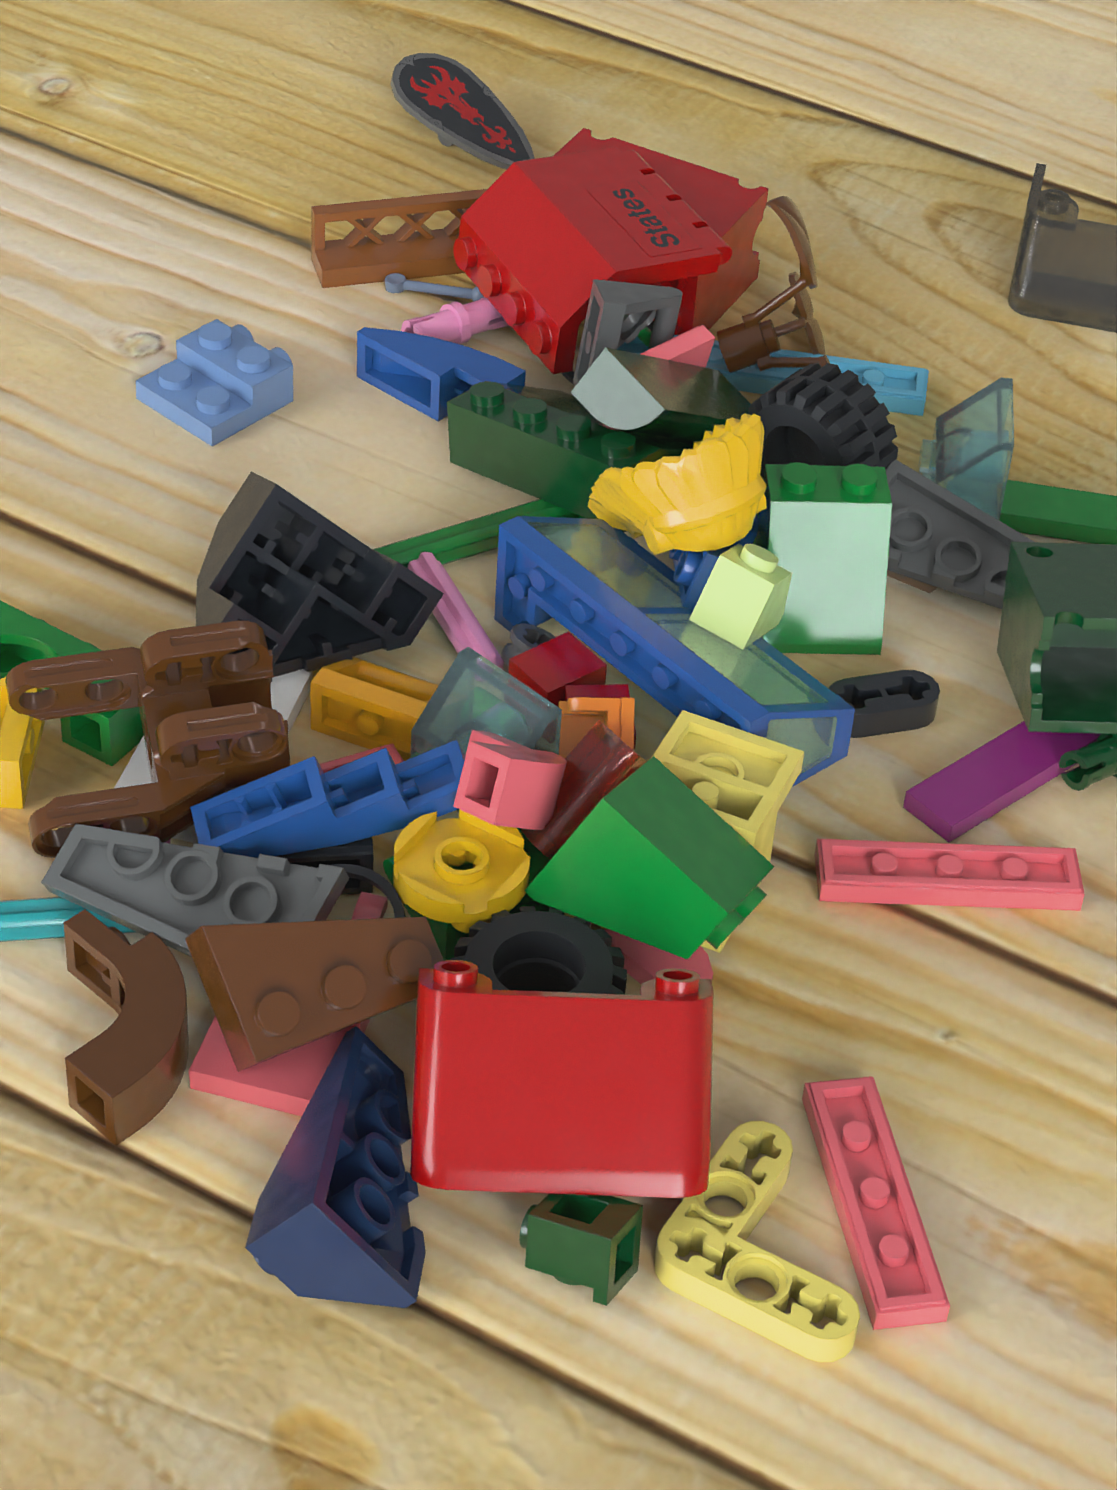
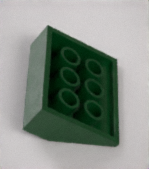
M485 381L472 385L470 390L447 401L451 463L536 498L543 499L548 503L587 519H598L587 506L590 499L589 496L592 493L591 487L595 485L594 483L599 478V475L610 467L620 469L624 467L635 468L638 463L643 461L656 462L664 456H681L683 449H693L695 442L608 427L593 417L573 395L559 390Z

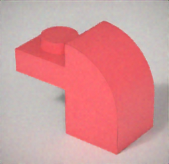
M472 730L454 807L496 826L534 830L549 829L567 763L566 759L553 752L530 749L492 732Z

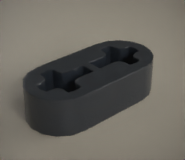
M899 670L845 678L829 686L832 692L842 697L845 702L855 708L851 738H862L926 727L934 721L940 695L939 685L933 677L916 670Z

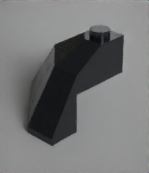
M251 471L220 518L197 578L196 626L230 621L257 623L263 628L268 650H272L273 675L276 677L301 669L307 672L315 671L345 659L353 660V656L379 649L391 651L410 646L444 593L399 562L371 549L278 484ZM242 648L241 650L233 651L228 654H237L245 652L250 648Z

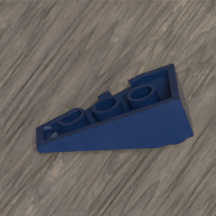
M357 1026L345 1033L264 1187L256 1205L245 1248L253 1255L257 1264L266 1273L276 1276L298 1297L407 1308L417 1301L426 1250L423 1231L414 1226L411 1227L408 1203L417 1198L419 1193L417 1182L412 1180L408 1171H405L401 1145L412 1138L404 1072Z

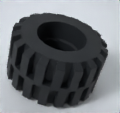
M814 363L799 369L761 395L748 408L749 415L756 414L761 416L764 427L761 477L764 479L765 464L787 465L795 462L826 466L864 464L871 467H885L886 470L898 457V447L892 443L897 434L895 426L887 420L886 416L890 414L884 403L879 404L874 397L875 390L868 383L863 386L858 381V375L850 370L841 373L838 365L830 363L823 367L819 363Z
M535 906L520 907L519 913L510 914L507 910H502L492 914L491 923L479 920L469 928V937H460L454 947V957L451 958V960H461L476 964L478 966V973L489 977L492 981L493 990L625 994L627 969H624L625 958L619 947H612V937L604 929L592 930L591 922L577 916L574 918L565 916L563 911L552 907L549 908V912L536 911Z

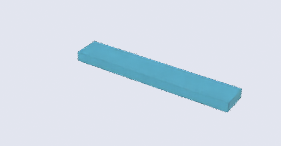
M636 337L632 342L622 344L617 350L641 354L647 351L648 347ZM717 340L714 341L706 368L719 370L738 391L757 394L766 393L799 369H803L769 368L760 371L758 364L730 373ZM784 349L772 353V357L824 356ZM826 355L831 364L839 366L841 373L850 370L858 375V381L863 386L868 383L876 392L874 395L879 404L884 403L889 412L923 416L929 370Z

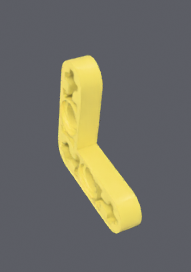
M749 1121L740 1124L729 1134L711 1159L707 1190L700 1195L684 1197L661 1229L656 1245L655 1273L660 1282L671 1291L807 1359L817 1362H834L844 1358L853 1348L860 1320L859 1305L853 1296L843 1288L746 1241L785 1185L790 1171L793 1147L787 1133L775 1124L765 1121ZM759 1153L767 1155L761 1157L752 1169L751 1178L744 1174L746 1158L754 1159ZM715 1196H728L740 1202L744 1210L734 1216H721L709 1210L705 1202ZM691 1250L702 1255H694L688 1262L677 1258V1256L685 1257ZM722 1265H726L723 1279L718 1280L714 1278V1274L720 1276ZM746 1278H759L771 1284L776 1294L766 1300H752L739 1293L735 1285ZM789 1298L798 1300V1304L792 1303L790 1314H786ZM824 1316L836 1321V1323L829 1322L824 1329L817 1328L811 1324V1322H820Z

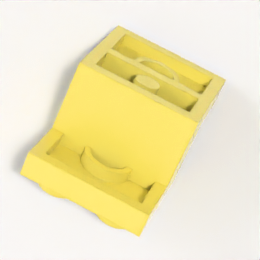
M682 710L653 756L770 862L777 813L802 771L804 751ZM730 935L717 949L707 941L701 946L720 953Z

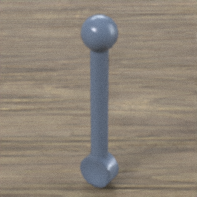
M392 273L385 277V289L390 293H401L404 290L472 299L473 302L484 298L477 286L470 289L406 280L405 276L399 273Z

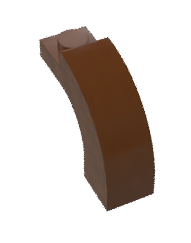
M84 909L63 923L67 970L111 1006L119 1015L104 1032L65 1057L69 1106L117 1146L149 1123L167 1105L182 1081L189 1055L187 992L182 971L173 953L153 932L131 945L119 929L113 926L107 927Z

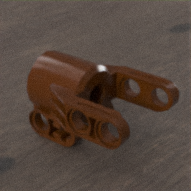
M230 621L171 629L148 637L141 644L140 649L127 647L32 660L12 668L7 674L5 681L11 708L19 714L28 715L41 721L139 707L152 783L55 797L47 805L36 810L29 818L28 826L34 851L44 857L56 858L75 824L154 836L165 843L194 825L191 806L289 767L288 721L283 719L281 713L272 709L270 685L271 678H274L272 650H268L263 628L257 623L250 621ZM242 648H250L245 652L237 654H228L233 651L241 650ZM114 679L105 683L91 684L93 681ZM33 688H49L40 692L26 693L27 690Z

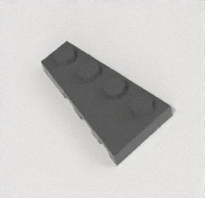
M895 459L886 469L892 500L888 571L1002 609L1011 542L1034 541Z
M75 824L41 883L50 893L147 936L153 932L165 945L192 957L185 938L203 925L326 921L349 880V876L342 867L319 864V868L290 864L287 858L259 854L258 858L224 853L220 847L194 843L193 847L163 843L158 837Z

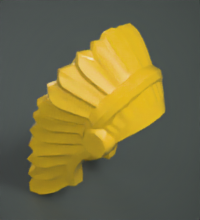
M744 413L741 415L740 420L732 417L726 420L725 425H714L713 432L705 431L703 441L694 442L693 449H683L681 456H664L656 462L643 461L638 463L635 468L624 467L620 469L610 467L599 475V478L594 483L595 485L591 487L592 493L589 496L590 499L587 507L598 519H603L611 527L628 531L633 539L644 535L648 548L654 555L673 549L703 552L733 545L743 539L752 529L755 515L767 508L764 495L767 485L760 475L764 441V427L761 416Z

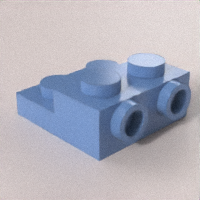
M218 319L176 340L177 359L136 380V399L212 447L293 402V364L289 355L279 347L268 350L254 342L252 334L243 325L237 324L229 327Z

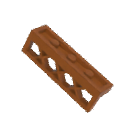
M487 189L311 206V260L322 288L385 282V277L392 273L402 274L406 279L465 273L458 268L453 253L454 242L459 237L461 216ZM449 210L456 216L444 229L431 230L423 224L436 211ZM398 215L405 221L394 234L380 235L373 229L387 216ZM348 221L355 227L344 239L325 241V223Z

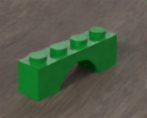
M0 600V679L6 677L12 668L24 662L102 651L93 644L84 642L49 625L44 620L35 618ZM114 679L93 681L91 684L105 683ZM139 707L60 718L63 742L110 766L115 765L137 746L144 736Z

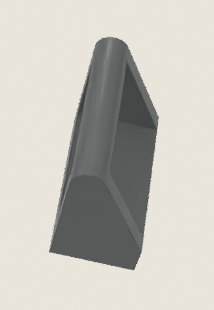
M593 279L573 378L574 386L580 381L605 347L618 348L624 315L656 310L648 350L672 339L683 292L672 287Z

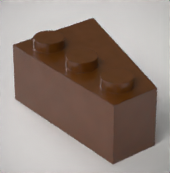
M426 917L203 925L185 938L238 1072L417 1000L419 968L434 969L435 963L444 961Z

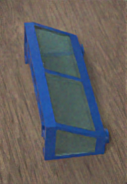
M517 516L499 525L494 619L509 632H511L516 624L524 623L538 626L554 618L677 718L681 711L684 710L804 751L802 771L793 786L848 756L855 708L760 637L742 650L690 621L689 618L693 610L682 606L678 583L673 580L674 571L620 529L611 527L603 519Z

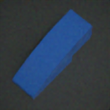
M364 327L357 331V377L438 422L448 416L447 401L470 390L471 386L476 383L491 381L525 386V370L500 358L464 345L396 330Z

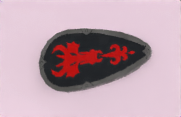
M416 53L404 57L394 67L390 85L395 99L406 112L437 133L442 145L449 147L454 144L473 156L506 170L513 162L535 159L532 147L523 129L486 84L458 61L436 53Z

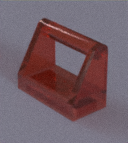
M600 720L595 723L565 758L567 763L552 819L543 830L519 828L529 841L549 859H552L603 797L647 762L646 759Z

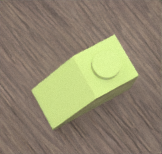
M737 544L720 554L689 620L744 650L779 624L784 614L792 573L778 566L779 559L765 548L754 544H745L744 546Z

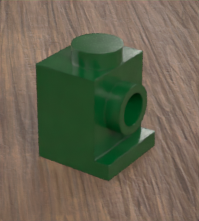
M548 1194L538 1205L533 1204L528 1209L522 1221L519 1241L521 1247L526 1249L525 1267L552 1275L564 1284L584 1285L594 1288L593 1302L607 1306L638 1271L643 1205L614 1196Z

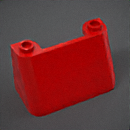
M446 960L435 963L434 969L419 968L410 1164L412 1180L420 1185L434 1189L662 1198L692 1197L705 1192L709 1185L711 1155L714 1000L711 979H700V975L694 971L670 968L657 971L655 979L642 983L640 995L493 990L490 978L478 973V966L471 962Z

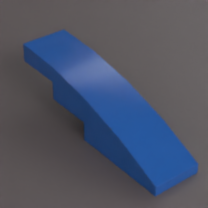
M454 740L395 765L387 748H384L325 773L316 757L313 756L191 806L198 844L220 847L224 853L258 858L259 854L269 856L291 854L347 844L403 829L422 815L437 811V817L459 810L454 807V802L466 756L458 740Z

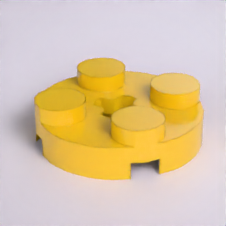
M460 809L459 818H446L437 821V811L418 817L400 832L394 844L393 887L397 891L401 902L430 919L451 923L455 929L464 933H469V928L479 920L491 923L492 914L503 910L509 912L522 900L526 893L525 889L529 885L530 857L524 850V838L519 830L514 827L492 825ZM465 861L473 863V868L467 870H457L448 866H460Z

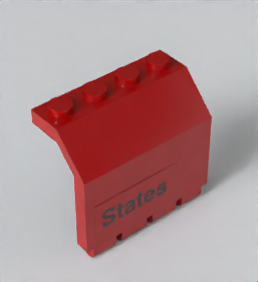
M616 146L513 162L461 216L459 237L455 240L453 246L454 259L458 268L465 272L478 287L481 294L491 302L504 317L505 322L517 332L529 346L531 352L542 361L553 375L573 370L579 324L586 318L593 279L648 285L718 272L719 265L726 264L733 254L732 248L711 227H708V224L681 199L660 175L655 173V170L636 151H620Z

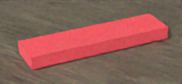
M817 839L814 856L819 901L1081 911L1085 895L1076 848Z
M874 1077L805 1083L802 1096L803 1105L873 1330L946 1322L950 1303Z

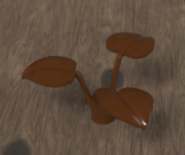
M787 196L771 199L766 205L780 217L791 236L799 257L800 277L797 272L790 273V287L754 313L742 316L744 323L717 331L720 350L730 373L758 364L759 370L763 371L769 368H805L809 364L819 363L823 367L830 363L825 355L823 335L817 320L813 317V305L806 289L808 286L810 289L818 286L808 232L800 211ZM794 297L796 303L792 314L798 319L775 328L771 319L761 322L762 319ZM801 328L806 330L813 355H824L821 357H772V353L781 351L778 337Z

